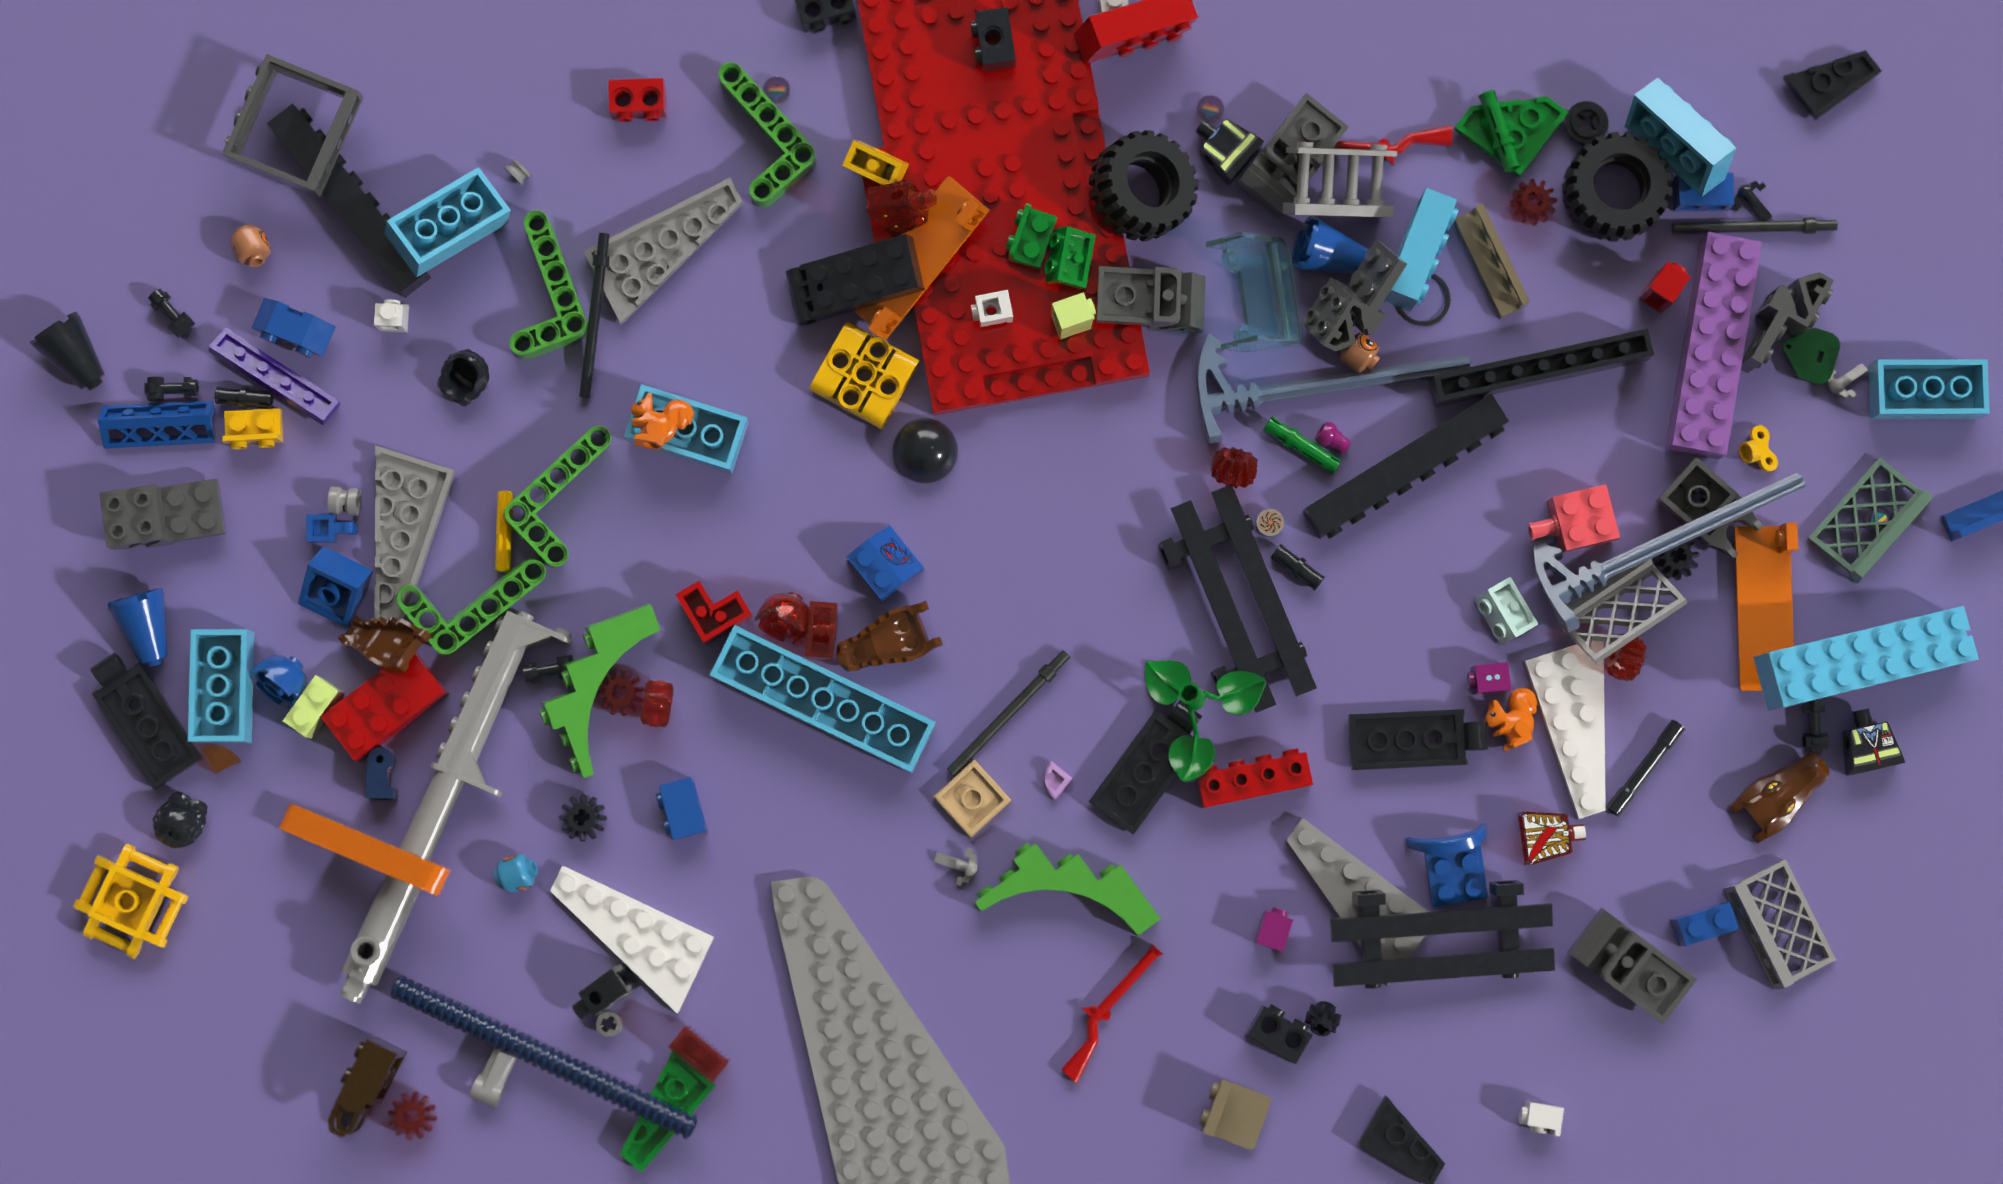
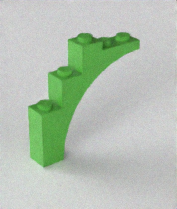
M644 604L585 626L586 633L583 634V639L588 650L593 649L594 653L562 664L565 670L561 672L563 682L566 688L571 687L572 691L541 702L543 709L539 710V714L544 726L549 725L550 729L553 730L562 727L563 731L559 732L564 748L569 747L572 757L569 758L570 766L573 773H579V776L582 778L594 775L588 748V725L595 695L607 672L623 653L640 640L660 631L651 604Z
M1028 842L1014 852L1017 857L1013 861L1019 870L1014 872L1011 868L999 877L1001 883L993 889L990 885L976 894L979 899L975 902L980 911H983L999 900L1019 893L1038 890L1065 891L1085 896L1104 905L1119 916L1137 936L1161 919L1121 864L1116 868L1113 864L1109 865L1099 873L1102 878L1097 880L1079 854L1073 857L1069 853L1057 862L1059 868L1055 870L1038 845L1035 843L1033 846H1030Z

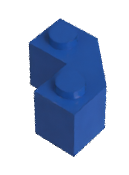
M264 298L251 328L261 332L260 338L274 344L276 340L288 342L297 347L295 352L311 358L312 354L324 356L336 326L307 312L302 313L294 310L282 302Z

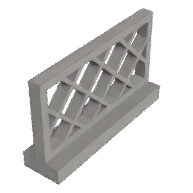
M1651 558L1610 577L1607 580V585L1604 587H1599L1595 584L1593 592L1588 593L1585 591L1582 593V597L1574 598L1570 603L1565 604L1577 615L1580 623H1590L1588 633H1578L1575 630L1567 633L1557 617L1556 621L1564 634L1567 633L1596 665L1686 605L1687 601L1653 565ZM1652 575L1658 580L1657 588L1642 587L1643 581ZM1625 593H1636L1634 603L1619 602V600ZM1640 594H1655L1654 604L1639 603ZM1660 595H1671L1676 599L1669 605H1659ZM1603 608H1613L1611 618L1597 617V612ZM1618 609L1632 610L1631 619L1616 618ZM1637 610L1652 611L1651 617L1647 620H1636ZM1595 624L1610 625L1608 635L1593 634ZM1615 625L1629 626V631L1623 636L1613 635ZM1592 640L1607 641L1606 647L1597 653L1590 648Z
M1786 859L1723 888L1773 990L1786 988L1802 977L1836 960ZM1781 868L1785 876L1783 887L1771 883L1774 871ZM1755 881L1764 885L1760 899L1751 895L1747 887L1748 884ZM1769 887L1782 891L1778 905L1766 901ZM1787 894L1796 897L1798 901L1796 912L1783 908ZM1764 906L1776 910L1773 924L1764 921L1762 917ZM1782 912L1794 916L1791 930L1778 926ZM1800 919L1807 921L1811 927L1808 937L1796 933ZM1777 931L1789 935L1785 949L1777 947L1774 941ZM1794 938L1807 942L1803 956L1791 952ZM1812 945L1821 947L1826 958L1818 962L1809 959ZM1789 956L1802 960L1799 972L1791 975L1787 967Z

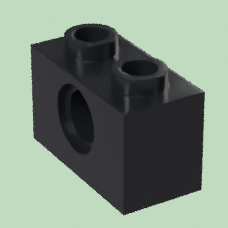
M1008 7L976 11L975 21H970L972 37H978L979 47L974 48L976 63L982 64L983 72L1015 68L1016 57ZM990 35H995L1000 39V42L996 45H990L985 39Z

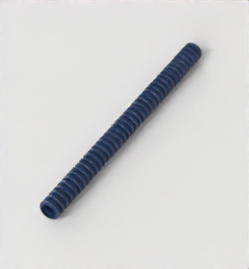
M404 975L399 977L394 983L391 990L392 999L399 998V1002H407V1006L411 1007L413 1005L417 1011L422 1009L423 1014L430 1013V1017H438L440 1022L445 1020L446 1025L450 1026L453 1024L455 1029L461 1028L463 1033L468 1031L469 1036L474 1037L476 1035L478 1040L484 1039L486 1044L493 1043L494 1048L501 1047V1051L505 1052L507 1050L509 1055L513 1056L515 1054L519 1060L524 1058L525 1063L532 1062V1066H540L542 1071L547 1069L548 1074L552 1075L555 1073L557 1078L563 1077L565 1082L570 1080L573 1086L578 1084L580 1089L584 1090L586 1088L588 1093H596V1097L603 1096V1100H611V1104H619L621 1109L626 1107L629 1113L634 1111L636 1116L642 1115L644 1120L651 1119L652 1124L657 1122L659 1127L663 1128L665 1126L669 1132L674 1130L677 1136L682 1134L684 1139L689 1138L697 1124V1116L693 1115L691 1117L689 1112L685 1111L683 1113L679 1107L674 1109L672 1104L666 1105V1101H658L656 1096L651 1098L649 1093L643 1094L641 1089L635 1090L633 1085L626 1086L625 1081L620 1083L618 1078L614 1077L612 1079L608 1073L603 1075L602 1070L598 1069L595 1071L593 1066L587 1067L585 1062L580 1064L577 1058L572 1060L570 1055L564 1056L562 1051L555 1052L554 1047L547 1048V1044L543 1043L541 1045L537 1039L532 1041L531 1036L527 1035L524 1037V1033H516V1029H508L506 1024L501 1026L499 1021L493 1022L491 1017L485 1018L483 1013L476 1014V1010L472 1009L470 1011L468 1006L464 1005L462 1007L460 1002L453 1003V999H445V995H437L438 993L435 990L430 992L429 987L422 988V984H414L412 979L407 981Z

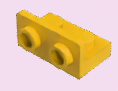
M280 408L224 411L225 436H222V442L228 446L230 445V449H247V444H258L259 448L275 447V443H283L282 410Z

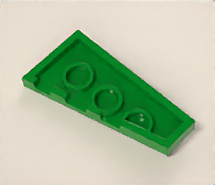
M673 1049L649 1097L656 1096L658 1101L664 1100L666 1105L672 1104L674 1109L679 1107L681 1112L687 1111L689 1116H691L717 1085L676 1049ZM640 1115L620 1155L642 1173L675 1135V1131L669 1132L667 1127L661 1128L659 1123L652 1124L651 1119L644 1120L643 1116Z

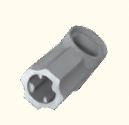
M494 1048L483 1073L479 1074L474 1082L469 1097L495 1109L505 1091L506 1086L504 1084L517 1058L509 1055L506 1051L503 1052L501 1049Z

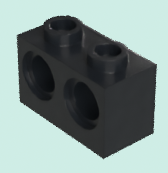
M795 0L804 33L809 31L811 33H819L824 31L826 26L837 24L841 26L850 23L852 18H856L853 0H842L846 3L842 9L832 7L833 2L836 0ZM810 8L820 10L819 15L816 17H809L806 15V12Z
M1270 1004L1269 1008L1262 1005L1245 1034L1293 1064H1297L1313 1036L1307 1032L1309 1026L1296 1018L1293 1023L1283 1017L1285 1012L1273 1004ZM1266 1017H1272L1275 1021V1029L1270 1033H1265L1261 1028V1022ZM1290 1032H1296L1300 1039L1298 1045L1293 1048L1288 1047L1285 1043V1037Z

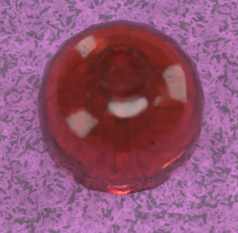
M794 592L771 595L764 601L755 616V621L760 620L759 628L766 634L782 642L785 640L784 636L794 639L792 644L796 645L804 643L812 626V614L809 607L803 601V598Z

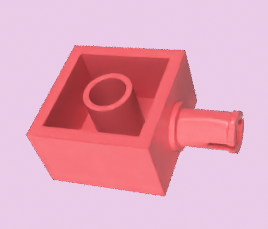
M1606 484L1554 496L1547 501L1551 518L1528 523V532L1531 540L1555 534L1558 548L1562 549V554L1610 543L1620 538Z

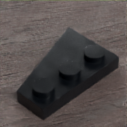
M1864 50L1835 59L1823 65L1810 67L1807 70L1787 74L1782 79L1816 121L1879 75L1882 70L1868 52Z
M1385 1095L1357 1144L1423 1184H1434L1445 1163Z

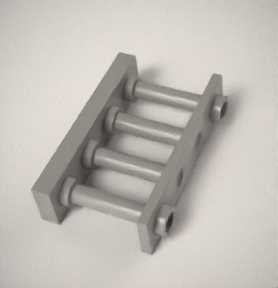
M1297 142L1296 147H1286L1287 153H1299L1297 197H1294V203L1283 202V214L1393 217L1394 206H1385L1384 200H1381L1384 156L1397 157V151H1387V145L1374 144L1370 145V150L1313 148V142ZM1310 154H1324L1321 198H1318V203H1310V198H1308ZM1335 155H1348L1346 199H1343V204H1335V199H1332ZM1359 155L1373 156L1370 200H1367V205H1359V199H1357Z

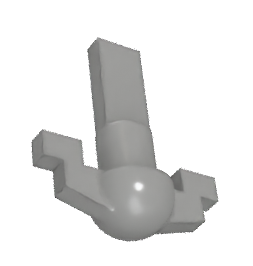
M1861 363L1839 379L1833 377L1837 374L1833 370L1831 378L1827 381L1830 391L1843 399L1847 397L1853 399L1856 397L1855 392L1852 389L1846 391L1844 388L1867 373L1868 369Z
M967 847L964 855L970 857L968 862L940 852L936 853L935 863L965 873L964 877L958 876L956 885L968 884L978 871L977 854L972 853V848Z

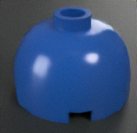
M272 655L264 658L253 668L249 675L251 679L254 676L257 678L258 681L255 683V686L278 705L282 701L288 703L287 709H291L307 687V678L302 670L303 664L292 656L287 658L282 655Z

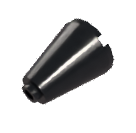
M73 312L67 315L69 318L67 321L58 320L34 337L35 340H31L30 343L81 390L87 387L91 391L103 383L101 377L105 373L81 317L77 312Z

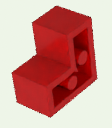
M700 581L675 594L705 645L730 632L734 625L740 626L753 618L738 590L715 604Z

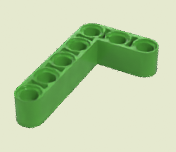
M727 62L719 69L718 74L721 86L783 155L750 184L749 191L753 203L757 207L766 208L777 201L815 167V150L741 66L734 62ZM729 73L739 75L738 79L731 83L727 82L725 77ZM751 92L757 95L753 102L748 103L742 100L743 96ZM770 112L774 114L775 117L771 122L766 123L760 120L764 113ZM784 132L793 135L792 139L786 143L779 141L778 138ZM802 152L811 155L809 161L804 163L797 161L796 158ZM780 170L790 172V176L786 180H778L776 174ZM764 187L770 191L769 195L765 198L755 196L759 188Z
M539 210L531 211L525 216L524 227L558 317L517 331L511 336L510 348L518 358L523 360L535 358L586 338L588 327L587 318L553 227L546 214ZM543 220L545 224L541 230L534 231L531 229L534 221ZM546 245L554 246V251L549 256L541 255V249ZM555 270H561L564 273L559 281L550 280V275ZM563 296H572L573 301L569 306H560L559 302ZM575 320L581 321L582 328L579 331H569L571 322ZM555 330L556 337L550 342L543 340V335L546 331ZM527 339L530 341V347L526 351L517 350V345L521 340Z
M594 426L588 430L504 509L503 517L508 526L549 567L555 568L563 565L568 559V549L536 513L609 446L611 434L603 426ZM593 432L603 434L605 442L602 446L598 447L592 444L590 437ZM577 450L583 453L585 460L582 465L572 463L570 459L572 451ZM553 469H559L564 473L563 483L555 484L551 481L550 472ZM540 488L544 492V500L540 503L533 502L529 495L531 489ZM512 507H520L523 510L524 518L522 521L515 522L509 517V510ZM538 527L542 530L543 539L540 542L530 540L528 536L530 528ZM551 547H557L561 550L562 559L559 562L555 563L549 560L548 550Z
M528 557L448 621H446L421 589L414 584H405L399 588L397 603L416 627L429 631L431 635L429 643L437 652L444 655L450 654L542 582L546 575V568L539 558ZM530 564H537L541 570L538 576L528 577L525 574L526 567ZM509 581L516 582L519 585L518 591L512 595L506 594L503 591L505 583ZM406 591L415 592L418 596L417 601L413 604H405L401 599L403 593ZM494 599L497 602V607L494 611L486 612L481 608L484 600ZM425 612H430L436 619L432 625L426 626L420 622V616ZM470 616L474 618L475 625L471 629H463L459 625L463 617ZM442 634H450L454 640L450 646L443 647L438 644V637Z

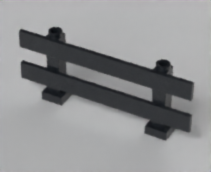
M1232 484L1211 492L1223 524L1204 531L1191 500L1172 507L1171 512L1183 540L1173 543L1172 538L1161 541L1158 545L1168 571L1179 567L1182 564L1181 559L1188 556L1191 557L1236 666L1228 671L1225 666H1222L1211 672L1216 687L1218 680L1230 672H1252L1266 680L1264 674L1284 667L1296 697L1317 689L1305 657H1307L1306 649L1303 643L1298 642L1252 534V530H1254L1252 520L1248 514H1244ZM1231 540L1277 650L1260 658H1257L1211 549V547ZM1267 680L1261 698L1254 708L1255 713L1277 705Z
M1518 880L1489 882V893L1497 897V907L1380 915L1379 905H1386V895L1380 889L1352 891V903L1359 907L1360 917L1330 919L1331 942L1361 940L1362 962L1332 964L1333 986L1365 985V988L1374 989L1381 988L1382 983L1502 975L1503 978H1518L1519 973L1555 971L1554 948L1520 950L1519 929L1553 926L1552 904L1518 905L1517 895H1524L1523 883ZM1498 930V952L1382 960L1381 939Z

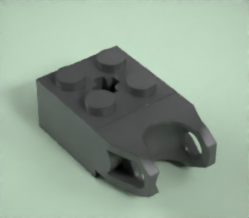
M1696 457L1655 502L1680 524L1685 525L1737 501L1741 497ZM1699 492L1702 495L1699 498L1702 500V503H1694L1691 500V493ZM1750 512L1696 538L1707 547L1720 551L1730 559H1734L1738 553L1732 548L1731 543L1727 539L1728 526L1733 522H1740L1758 531L1763 527V524L1755 517L1753 512Z

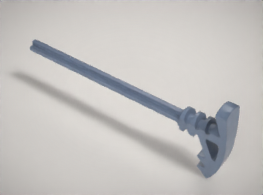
M1209 334L1201 352L1197 374L1199 409L1206 441L1208 444L1222 442V433L1213 417L1220 415L1221 409H1225L1227 413H1233L1234 407H1237L1240 411H1245L1247 405H1250L1253 409H1259V406L1264 402L1428 378L1436 374L1468 368L1471 361L1468 355L1268 386H1258L1255 382H1251L1248 389H1245L1244 385L1238 384L1236 390L1233 391L1219 369L1226 367L1228 360L1216 353V351L1223 350L1225 344ZM1206 373L1211 375L1220 393H1207Z
M1798 472L1608 561L1597 563L1594 560L1590 562V569L1581 566L1578 568L1579 574L1577 575L1558 561L1563 558L1562 549L1552 547L1555 544L1554 536L1537 538L1534 540L1533 551L1539 582L1548 603L1565 631L1570 633L1580 627L1577 615L1565 605L1570 603V596L1573 595L1575 598L1582 597V590L1591 593L1594 591L1595 584L1599 587H1604L1607 585V580L1614 575L1806 487L1803 477ZM1549 569L1562 582L1551 585L1545 570Z

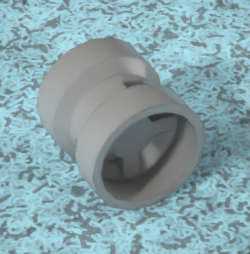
M332 486L328 494L329 514L346 512L351 516L359 515L361 508L360 488H350L346 491L342 490L341 487Z

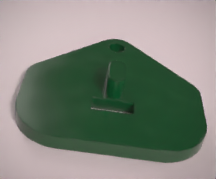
M1811 328L1782 344V351L1799 379L1820 385L1826 383L1831 378L1840 350V342L1836 335L1818 328ZM1822 352L1821 362L1818 363L1816 362L1818 353Z

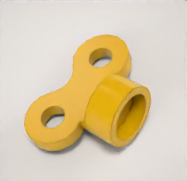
M1757 425L1750 430L1749 436L1751 441L1740 444L1739 456L1744 463L1749 464L1758 461V465L1763 471L1771 472L1777 468L1778 460L1776 455L1769 450L1768 442L1770 435L1768 430L1762 425ZM1758 432H1759V433L1761 434V436H1762L1761 439H1760V438L1758 437V435H1757ZM1766 458L1770 461V465L1766 463Z

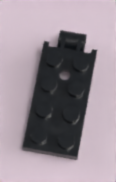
M114 652L90 668L96 680L104 686L92 693L93 697L153 789L157 790L204 759L195 744L188 742V733L143 664L138 662L133 668L127 670L122 659ZM134 699L139 702V707L136 710L130 708V702Z
M1179 700L1168 717L1160 713L1161 711L1156 708L1089 800L1090 804L1133 835L1177 776L1169 761V749L1172 742L1183 735L1193 737L1190 734L1193 729L1187 712L1188 709L1181 700ZM1195 711L1196 723H1198L1202 715ZM1155 747H1164L1165 754L1157 756L1154 752Z
M1464 709L1349 714L1351 770L1468 765L1466 751L1488 750L1486 721L1464 723ZM1434 733L1437 735L1438 741L1436 744H1431L1428 741L1429 734Z

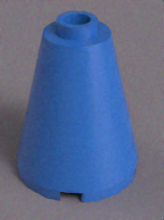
M1309 216L1304 221L1305 224H1308L1306 230H1299L1292 252V259L1296 260V263L1292 264V267L1298 270L1353 274L1358 270L1365 259L1368 249L1319 218Z
M162 588L145 591L107 603L110 613L139 663H146L147 667L164 663L162 658L168 656L164 593Z

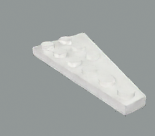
M1592 640L1590 648L1597 653L1604 648V641ZM1576 644L1524 661L1576 818L1581 819L1606 811L1604 659L1595 665Z
M562 866L550 891L678 1014L714 940V936L568 867Z

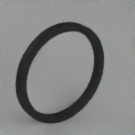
M1435 274L1431 275V278L1438 281L1446 293V306L1437 318L1426 322L1416 321L1410 318L1401 307L1397 306L1402 317L1414 325L1429 326L1435 324L1446 315L1450 307L1451 296L1449 288Z

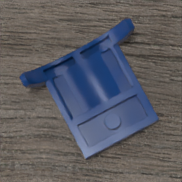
M1481 823L1478 828L1450 837L1433 839L1405 838L1406 845L1410 849L1424 852L1430 899L1433 908L1488 898L1481 842L1487 836L1485 823Z

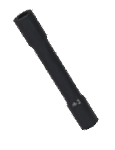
M1673 719L1670 721L1640 765L1607 804L1606 808L1612 814L1620 817L1656 765L1685 731V728Z

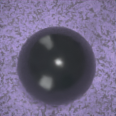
M919 418L908 422L899 430L893 442L892 455L897 469L906 478L917 483H933L943 479L953 469L957 461L958 445L954 434L945 424L931 418Z

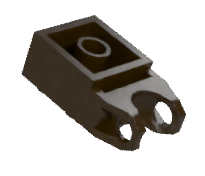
M379 1037L369 1038L365 1042L361 1041L354 1053V1057L357 1059L353 1067H348L342 1076L341 1083L344 1085L329 1115V1132L343 1138L361 1129L373 1106L382 1103L407 1051ZM344 1114L347 1115L351 1121L350 1126L348 1128H346L342 1123V1117ZM335 1118H336L337 1129H336V1127H335V1125H334Z

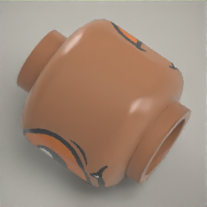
M247 224L238 227L230 239L235 257L242 265H249L250 267L260 266L271 253L264 230L254 225Z
M1358 332L1354 335L1356 344L1339 350L1341 352L1340 360L1357 373L1362 372L1365 368L1371 371L1380 359L1376 355L1379 351V345L1367 335Z

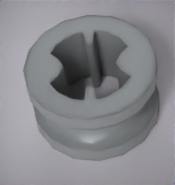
M513 158L511 160L512 165H506L504 168L520 185H523L524 178H530L531 174Z
M612 1011L600 1014L596 1021L598 1032L606 1037L619 1034L623 1027L621 1016ZM612 1016L616 1020L613 1022L617 1023L616 1028L609 1029L606 1032L603 1029L606 1025H602L603 1019H610Z

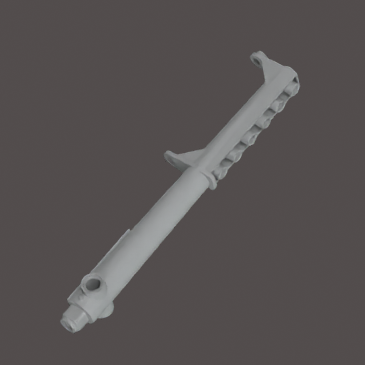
M520 610L517 614L507 611L505 616L501 615L494 628L497 631L496 637L493 642L488 641L483 652V656L486 657L482 667H476L472 675L473 687L470 692L466 691L459 705L462 707V711L459 717H454L449 725L448 732L451 735L447 743L442 742L436 754V758H439L438 763L432 762L431 768L435 769L436 772L399 847L400 849L428 861L430 860L464 782L501 798L503 792L486 785L477 760L525 650L551 639L570 645L572 633L559 627L553 631L533 622V616ZM386 874L341 970L348 975L341 988L340 996L361 1004L370 984H378L418 897L420 888ZM368 944H371L374 948V953L371 958L367 959L364 955V949Z

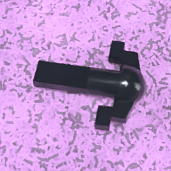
M1757 181L1742 185L1734 197V203L1736 204L1733 206L1734 210L1738 211L1742 207L1740 201L1744 198L1763 221H1768L1772 217L1771 213L1752 192L1755 188L1760 192L1766 185L1763 182L1759 184Z

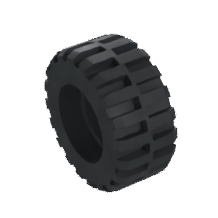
M1144 130L1142 133L1139 131L1131 132L1104 149L1099 154V158L1094 161L1091 167L1093 173L1089 175L1088 182L1089 185L1093 186L1089 190L1090 199H1094L1096 205L1093 208L1096 214L1100 212L1103 219L1101 221L1106 226L1111 225L1114 228L1112 231L1117 235L1126 234V238L1133 241L1138 238L1141 241L1157 239L1183 223L1184 219L1189 217L1193 211L1192 206L1196 204L1198 197L1194 193L1198 189V180L1194 179L1193 176L1196 174L1194 165L1190 166L1188 162L1190 157L1186 151L1182 153L1179 149L1180 145L1174 140L1172 142L1168 141V136L1162 133L1155 136V132ZM1129 165L1142 167L1154 177L1160 193L1158 207L1147 206L1132 194L1127 182Z
M1611 132L1606 137L1600 135L1594 138L1591 143H1587L1578 152L1565 172L1564 178L1566 181L1562 185V193L1566 194V198L1563 201L1565 208H1571L1572 213L1569 216L1572 221L1579 220L1583 224L1580 229L1585 233L1588 230L1593 231L1594 238L1601 240L1605 236L1608 237L1610 242H1617L1620 238H1623L1624 241L1633 239L1637 234L1641 235L1660 218L1669 205L1667 201L1672 196L1673 190L1669 187V184L1673 181L1672 173L1666 172L1669 164L1666 158H1659L1658 154L1661 151L1656 145L1650 148L1646 145L1649 140L1642 136L1639 140L1633 139L1634 134L1625 132L1623 136H1619L1618 132ZM1604 165H1619L1631 171L1640 185L1641 196L1638 203L1631 209L1626 210L1614 209L1603 203L1596 194L1593 184L1594 175L1599 168Z

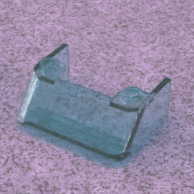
M1239 232L1206 242L1207 248L1222 250L1224 266L1231 272L1238 273L1245 324L1236 328L1234 341L1221 344V350L1252 352L1299 344L1302 339V330L1290 250L1286 241L1280 237Z

